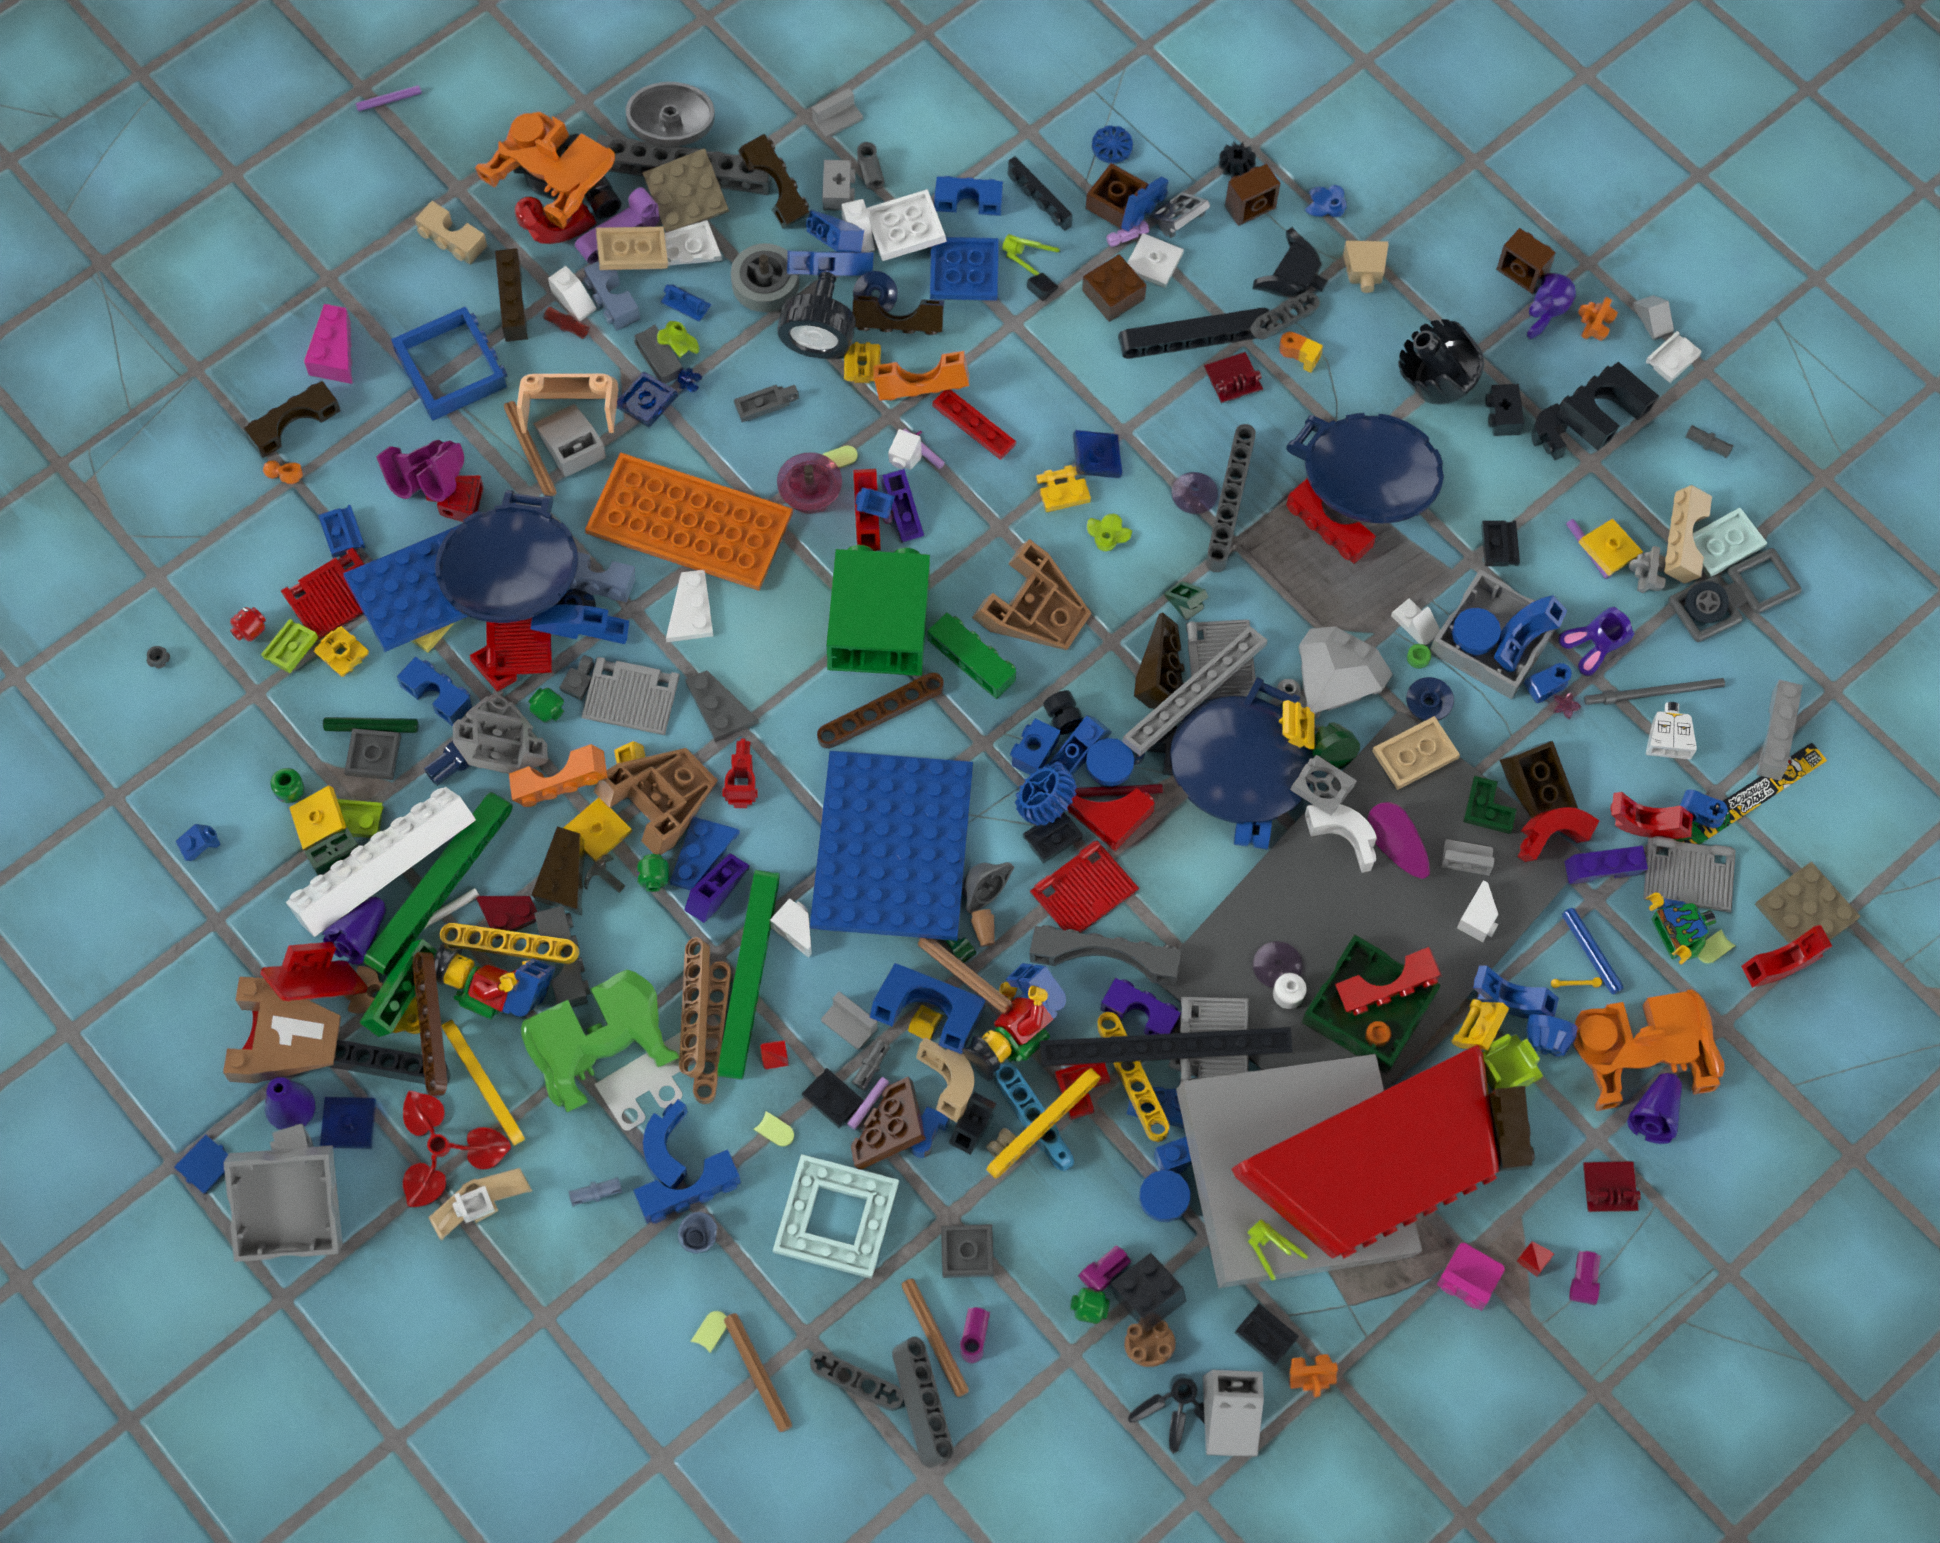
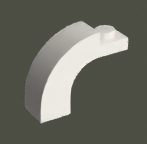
M1341 804L1332 816L1315 805H1308L1305 818L1311 837L1327 833L1345 837L1354 847L1361 872L1371 871L1376 861L1373 847L1377 837L1369 822L1354 809Z

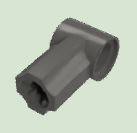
M871 142L861 143L857 148V160L865 186L871 190L878 189L884 185L885 181L877 157V148Z

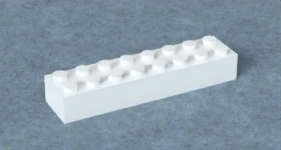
M447 787L439 788L424 803L421 802L413 806L411 812L406 816L395 819L388 829L374 834L370 842L352 850L351 855L345 860L335 862L327 873L313 878L309 886L303 890L295 891L290 896V899L286 901V904L301 925L315 937L476 819L460 796Z

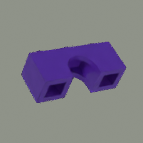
M1643 845L1574 854L1564 861L1569 885L1592 882L1598 878L1613 875L1614 878L1637 876L1648 869Z
M1114 979L1101 1001V1011L1116 1014L1122 1022L1129 1011L1140 1010L1148 1017L1143 1034L1173 1033L1181 1016V1012L1178 1011L1176 1006L1171 1003L1164 1004L1158 1001L1155 995L1148 991L1142 992L1134 988L1135 986L1128 980Z

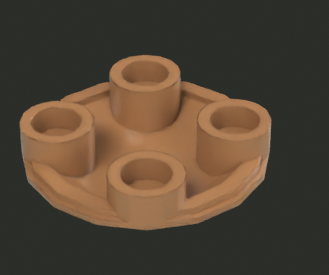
M1163 1320L1148 1332L1137 1323L1128 1327L1124 1348L1127 1356L1134 1363L1143 1367H1155L1164 1364L1171 1358L1175 1351L1176 1339L1168 1324Z

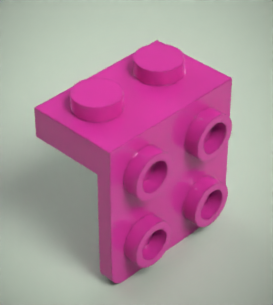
M1460 1243L1440 1277L1437 1286L1441 1287L1447 1294L1460 1298L1469 1307L1482 1311L1505 1268L1499 1262L1468 1244Z

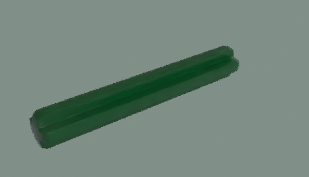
M325 717L323 719L324 731L352 732L353 728L416 733L419 729L418 719Z

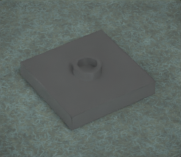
M352 728L344 771L345 775L393 780L401 734Z
M992 1224L941 1226L942 1278L994 1277Z

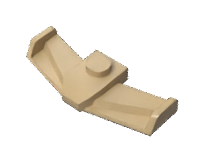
M517 1168L488 1177L473 1179L463 1184L462 1188L455 1194L459 1193L461 1196L480 1187H486L495 1211L475 1219L474 1221L477 1223L499 1211L494 1201L526 1192L529 1193L532 1192V1189L521 1169ZM454 1195L428 1217L440 1241L464 1220L463 1216L458 1218L452 1204L457 1202Z

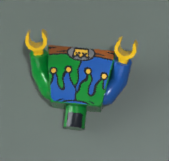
M1654 892L1646 897V900L1652 902V905L1649 906L1650 911L1659 909L1656 910L1651 920L1671 959L1680 957L1679 964L1682 965L1686 960L1697 958L1706 945L1705 939L1709 934L1707 926L1716 923L1714 913L1711 910L1699 913L1694 903L1686 904L1683 901L1663 898L1658 892Z

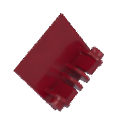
M1246 352L1204 365L1221 403L1263 390L1259 381L1262 378L1259 370H1254Z
M1634 1161L1583 1162L1588 1212L1639 1211L1638 1201L1641 1199L1640 1190L1636 1189Z

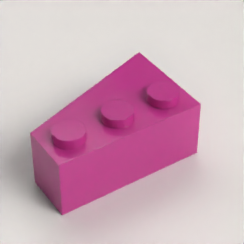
M328 304L323 305L304 359L309 376L353 384L351 372V322L346 308Z

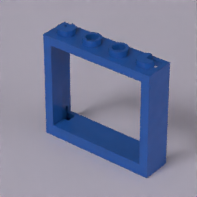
M466 306L391 339L394 351L432 421L507 388L505 377L508 375L503 365L499 366L497 364L498 357L494 348L487 346L486 343L489 341L483 330L479 331L477 328L479 323L475 314H470ZM466 324L493 374L434 400L407 349Z

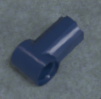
M452 741L444 748L443 754L426 766L424 771L430 780L438 786L457 770L463 771L471 765L467 763Z

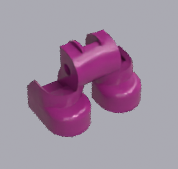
M437 439L409 454H403L401 448L389 446L376 456L389 489L396 496L403 499L410 498L421 488L425 495L433 501H444L455 491V478L459 475L464 464V453L461 444L454 443L451 440L443 443Z

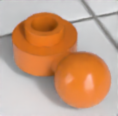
M270 460L263 466V473L266 477L270 479L280 477V480L287 484L297 483L303 476L301 465L298 463H287L281 466L277 461Z

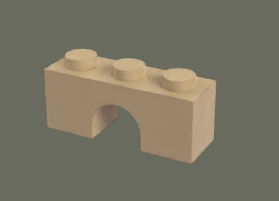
M433 201L415 218L417 231L423 238L431 239L442 250L447 249L459 261L464 260L471 265L487 247L485 234L468 223L458 231H449L448 228L452 225L450 212Z

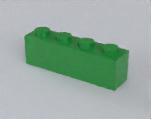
M946 612L927 630V641L996 700L1016 681V668L1010 661H1004L999 657L998 652L992 646H986L976 632L969 631L964 627L963 622L958 617H952Z
M424 939L407 945L359 1022L377 1037L391 1034L416 995L413 972L415 954L418 952L432 953L435 958L437 950Z

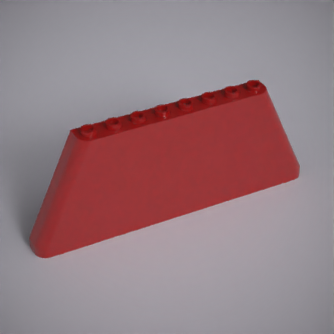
M1477 1044L1240 1162L1231 1170L1237 1180L1330 1258L1334 1259L1341 1255L1345 1259L1357 1252L1355 1247L1362 1244L1363 1248H1366L1377 1242L1376 1236L1381 1233L1385 1238L1398 1231L1397 1225L1402 1223L1406 1227L1418 1220L1416 1215L1423 1213L1425 1217L1438 1210L1437 1204L1442 1202L1446 1206L1458 1199L1456 1194L1462 1192L1465 1196L1478 1189L1475 1184L1482 1181L1483 1185H1486L1497 1179L1495 1174L1499 1172L1483 1052Z

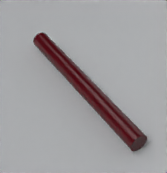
M1162 784L1085 787L1076 788L1075 793L1078 797L1128 795L1138 788L1141 792L1144 791L1148 794L1163 793Z

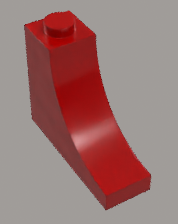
M1136 788L1127 796L1109 802L1089 801L1075 796L1072 798L1073 803L1068 805L1067 812L1111 849L1116 851L1153 813L1155 803L1147 792H1141Z

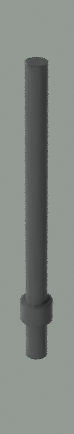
M1724 678L1617 692L1607 690L1602 691V694L1584 696L1585 705L1599 703L1609 705L1615 704V701L1725 687Z

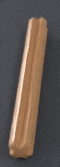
M514 401L505 403L504 410L544 496H555L556 489L528 429L526 433L521 432L516 403Z
M919 939L918 946L1001 1013L1006 1014L1011 1010L1013 1003L934 939Z
M911 1278L904 1281L902 1289L956 1397L967 1394L969 1388L915 1280Z
M730 1314L724 1319V1323L778 1431H787L792 1427V1422L738 1314Z

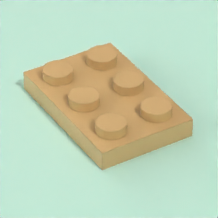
M664 227L596 228L600 270L667 269L668 259Z
M1435 716L1373 747L1372 750L1397 790L1459 759L1460 756Z

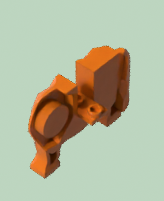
M542 112L525 113L514 119L507 139L504 142H498V150L491 161L486 164H478L475 169L479 178L494 188L499 180L505 179L508 173L520 165L534 177L546 181L548 185L544 189L545 192H549L553 188L552 196L560 194L554 202L547 204L543 210L550 222L564 229L567 219L578 210L586 192L604 177L612 167L615 153L609 147L607 149L581 133L565 153L559 157L556 150L569 136L564 122L554 116L551 119Z
M1691 989L1685 992L1647 998L1642 1007L1648 1026L1641 1028L1634 1039L1624 1002L1607 1004L1604 1009H1588L1579 1013L1575 1020L1578 1030L1573 1046L1583 1061L1593 1071L1595 1082L1599 1087L1600 1097L1595 1104L1596 1111L1617 1108L1623 1102L1620 1093L1622 1090L1621 1073L1623 1068L1645 1069L1659 1063L1671 1065L1672 1071L1676 1073L1678 1071L1677 1065H1681L1683 1071L1687 1070L1688 1065L1693 1074L1692 1092L1694 1095L1713 1092L1719 1087L1720 1081L1718 1078L1723 1076L1724 1061L1714 1042L1710 1013L1699 993Z

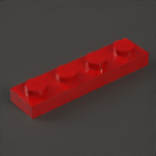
M951 389L944 390L932 402V406L998 459L1004 458L1016 446V440Z

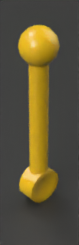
M1595 977L1593 980L1559 981L1558 979H1553L1551 981L1553 988L1575 985H1592L1594 988H1599L1602 984V980L1599 977Z

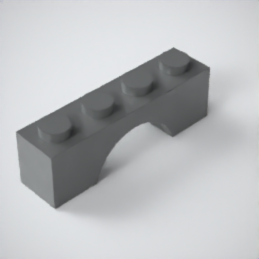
M563 906L534 913L541 936L568 939L579 948L576 935L571 936L569 929L574 927L571 914H565ZM565 946L562 949L565 958L572 954V946ZM582 957L571 964H564L558 976L551 980L557 1004L565 1000L569 1001L572 1008L588 1004L586 995L591 994L588 980H582L581 973L585 972Z

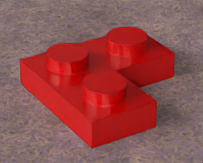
M1074 1065L1055 1071L1061 1094L1090 1068L1101 1077L1093 1088L1110 1083L1111 1079L1106 1065ZM1089 1092L1068 1111L1070 1120L1094 1113L1095 1109Z

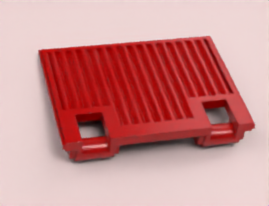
M354 548L347 550V554L339 559L334 558L298 580V584L293 587H286L281 590L282 595L303 626L316 632L319 637L316 642L331 631H335L338 627L363 614L343 575L345 572L364 565V562ZM351 562L354 563L353 566L344 570V566L348 565ZM305 591V595L298 599L295 598L296 595Z
M532 617L510 623L486 622L487 676L552 673L551 634L530 629ZM496 660H504V666L496 667Z
M1097 840L1082 849L1077 856L1053 874L1047 875L1035 884L1030 893L1062 930L1073 929L1082 933L1139 890V887ZM1096 852L1100 859L1092 864L1088 857ZM1051 886L1055 893L1047 898L1043 891Z

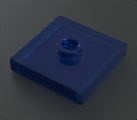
M643 371L617 400L616 408L650 428L679 395L676 390Z
M1082 430L1074 431L1073 443L1077 474L1120 479L1123 474L1118 434Z
M325 1097L320 1146H333V1148L372 1149L377 1100L375 1098Z

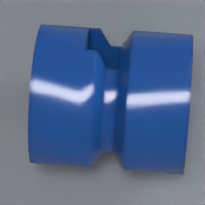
M1272 820L1264 823H1258V821L1244 822V824L1236 823L1234 845L1247 847L1249 844H1252L1254 848L1268 850ZM1252 829L1258 830V835H1252Z

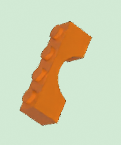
M964 351L941 354L938 365L933 370L922 374L905 371L897 362L875 365L874 381L879 401L895 400L900 397H915L924 393H938L942 390L969 386V371Z
M592 744L570 751L565 767L552 777L545 778L543 773L530 766L509 773L512 800L523 807L535 806L537 802L555 799L557 795L575 792L582 786L595 785L599 780L607 778L604 751Z

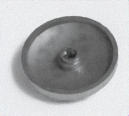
M660 82L648 85L632 95L626 106V121L633 134L645 142L666 147L683 146L700 140L711 130L714 124V106L711 99L694 86L679 82Z

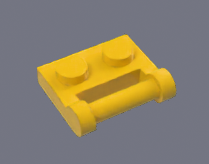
M1473 999L1469 1006L1470 1011L1459 1033L1454 1035L1451 1042L1462 1049H1469L1478 1044L1481 1050H1488L1509 1008L1504 1003L1482 1002Z

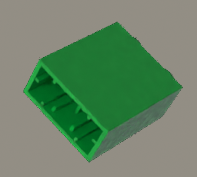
M853 545L847 550H835L826 643L827 670L922 676L930 583V555L920 554V552L912 548H900L895 552H878L864 545Z

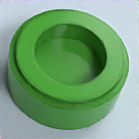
M1415 644L1409 648L1407 661L1412 667L1421 669L1429 664L1431 651L1427 646Z

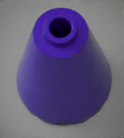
M369 897L338 921L327 927L322 935H325L322 939L323 942H332L336 946L334 955L339 958L344 955L349 958L348 963L355 965L363 963L364 957L371 947L386 914L385 903L379 897Z
M1663 1073L1658 1075L1630 1112L1627 1119L1630 1130L1637 1136L1638 1133L1646 1136L1645 1140L1648 1142L1668 1144L1677 1136L1682 1083L1675 1074Z
M283 1077L271 1080L267 1086L265 1098V1115L270 1124L279 1130L303 1124L305 1127L312 1120L316 1110L312 1092L305 1085Z

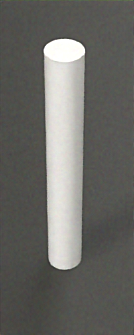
M474 888L435 911L425 928L476 899V897L480 896L477 890Z

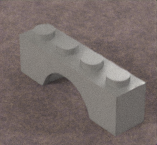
M1779 679L1772 691L1768 711L1770 713L1769 727L1760 753L1756 775L1780 781L1787 770L1803 685Z

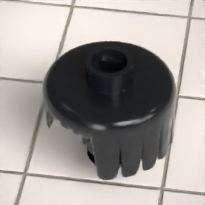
M1441 319L1442 323L1439 320L1431 321L1430 323L1433 328L1427 323L1423 324L1420 327L1421 332H1413L1411 335L1413 342L1407 339L1403 344L1405 351L1402 349L1399 354L1398 366L1401 376L1422 400L1435 405L1449 404L1467 395L1478 383L1484 368V357L1478 344L1460 323L1454 320L1450 321L1449 319Z

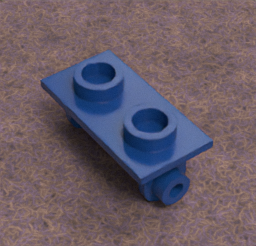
M667 284L664 288V292L667 294L661 303L698 322L701 321L711 306L704 299H700L676 287L674 284Z

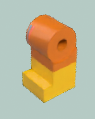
M1295 332L1284 333L1280 339V354L1285 358H1294L1304 363L1303 369L1312 373L1322 356L1323 345Z

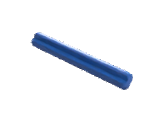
M1572 907L1565 910L1562 917L1610 993L1616 994L1624 988L1623 984L1575 908Z

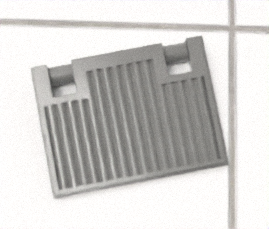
M1249 619L1186 623L1191 677L1250 626ZM1197 631H1203V640H1198ZM1250 659L1205 700L1228 696L1247 697L1256 680L1254 659Z
M597 657L581 718L665 735L680 674L674 672L671 674L663 673L659 669L616 661V663L609 662L605 658ZM602 671H611L613 676L603 675ZM658 681L669 683L668 688L657 686Z
M1659 836L1648 838L1646 858L1648 869L1645 871L1643 899L1646 900V897L1654 892H1658L1663 898L1683 901L1686 904L1694 903L1698 908L1731 912L1736 850L1732 849V847L1720 845L1705 846L1678 842L1672 838ZM1657 846L1667 847V856L1656 854ZM1715 855L1726 856L1725 864L1714 863Z
M1181 997V1033L1248 1029V998ZM1192 1006H1198V1018H1192ZM1248 1056L1180 1059V1084L1188 1080L1248 1072ZM1191 1066H1198V1078H1191Z

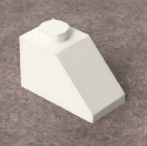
M864 200L843 203L842 220L853 223L864 230L861 252L875 251L870 220Z
M567 266L548 278L551 293L578 322L597 310L581 281Z
M899 429L888 452L889 462L896 468L911 470L922 457L920 436Z
M1483 880L1457 929L1481 942H1484L1487 935L1492 937L1499 925L1495 923L1498 912L1486 881Z
M789 899L770 919L771 928L809 958L812 955L808 909L798 901L795 903Z

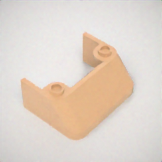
M528 374L524 376L520 381L517 402L521 432H527L531 399H606L605 413L609 433H614L618 398L617 380L607 374Z

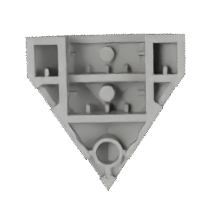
M1336 626L1310 629L1299 644L1304 696L1307 701V707L1315 715L1317 712L1326 709L1330 711L1361 700L1363 696L1381 693L1393 675L1378 649Z
M494 690L489 697L486 696L470 709L465 717L461 720L458 719L453 724V743L471 766L509 774L528 766L536 768L546 764L548 761L547 743L543 738H537L532 732L533 726L512 702H507L503 697L504 692L502 690L498 692Z

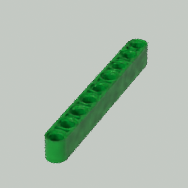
M493 792L485 796L472 813L476 820L456 834L369 948L364 957L366 965L384 976L391 973L407 945L417 939L433 916L432 914L442 906L508 819L513 809L512 803Z
M756 869L754 871L717 1072L719 1077L739 1080L744 1078L771 931L770 919L774 915L779 888L780 873Z

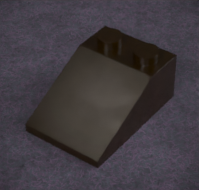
M1553 741L1537 744L1500 759L1509 785L1531 818L1553 809L1564 807L1578 808Z

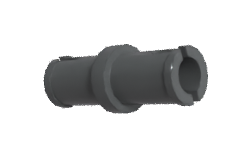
M1694 425L1689 428L1685 438L1702 445L1703 449L1707 451L1710 449L1726 459L1734 446L1717 438L1716 434L1712 432L1709 434Z
M876 1040L867 1058H863L861 1061L863 1065L851 1082L857 1088L865 1091L875 1072H879L881 1068L879 1065L888 1050H890V1046H884L885 1043L883 1041Z

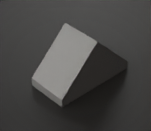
M1652 295L1633 302L1634 309L1653 340L1674 332L1669 302L1667 300Z

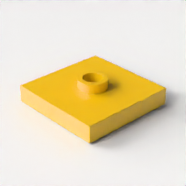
M1613 518L1583 536L1578 542L1608 576L1629 564L1630 561L1637 559V555L1643 553L1639 546Z
M329 785L289 807L303 850L307 851L347 828L334 788Z
M599 797L563 827L564 829L581 834L584 839V852L595 863L632 833V829Z

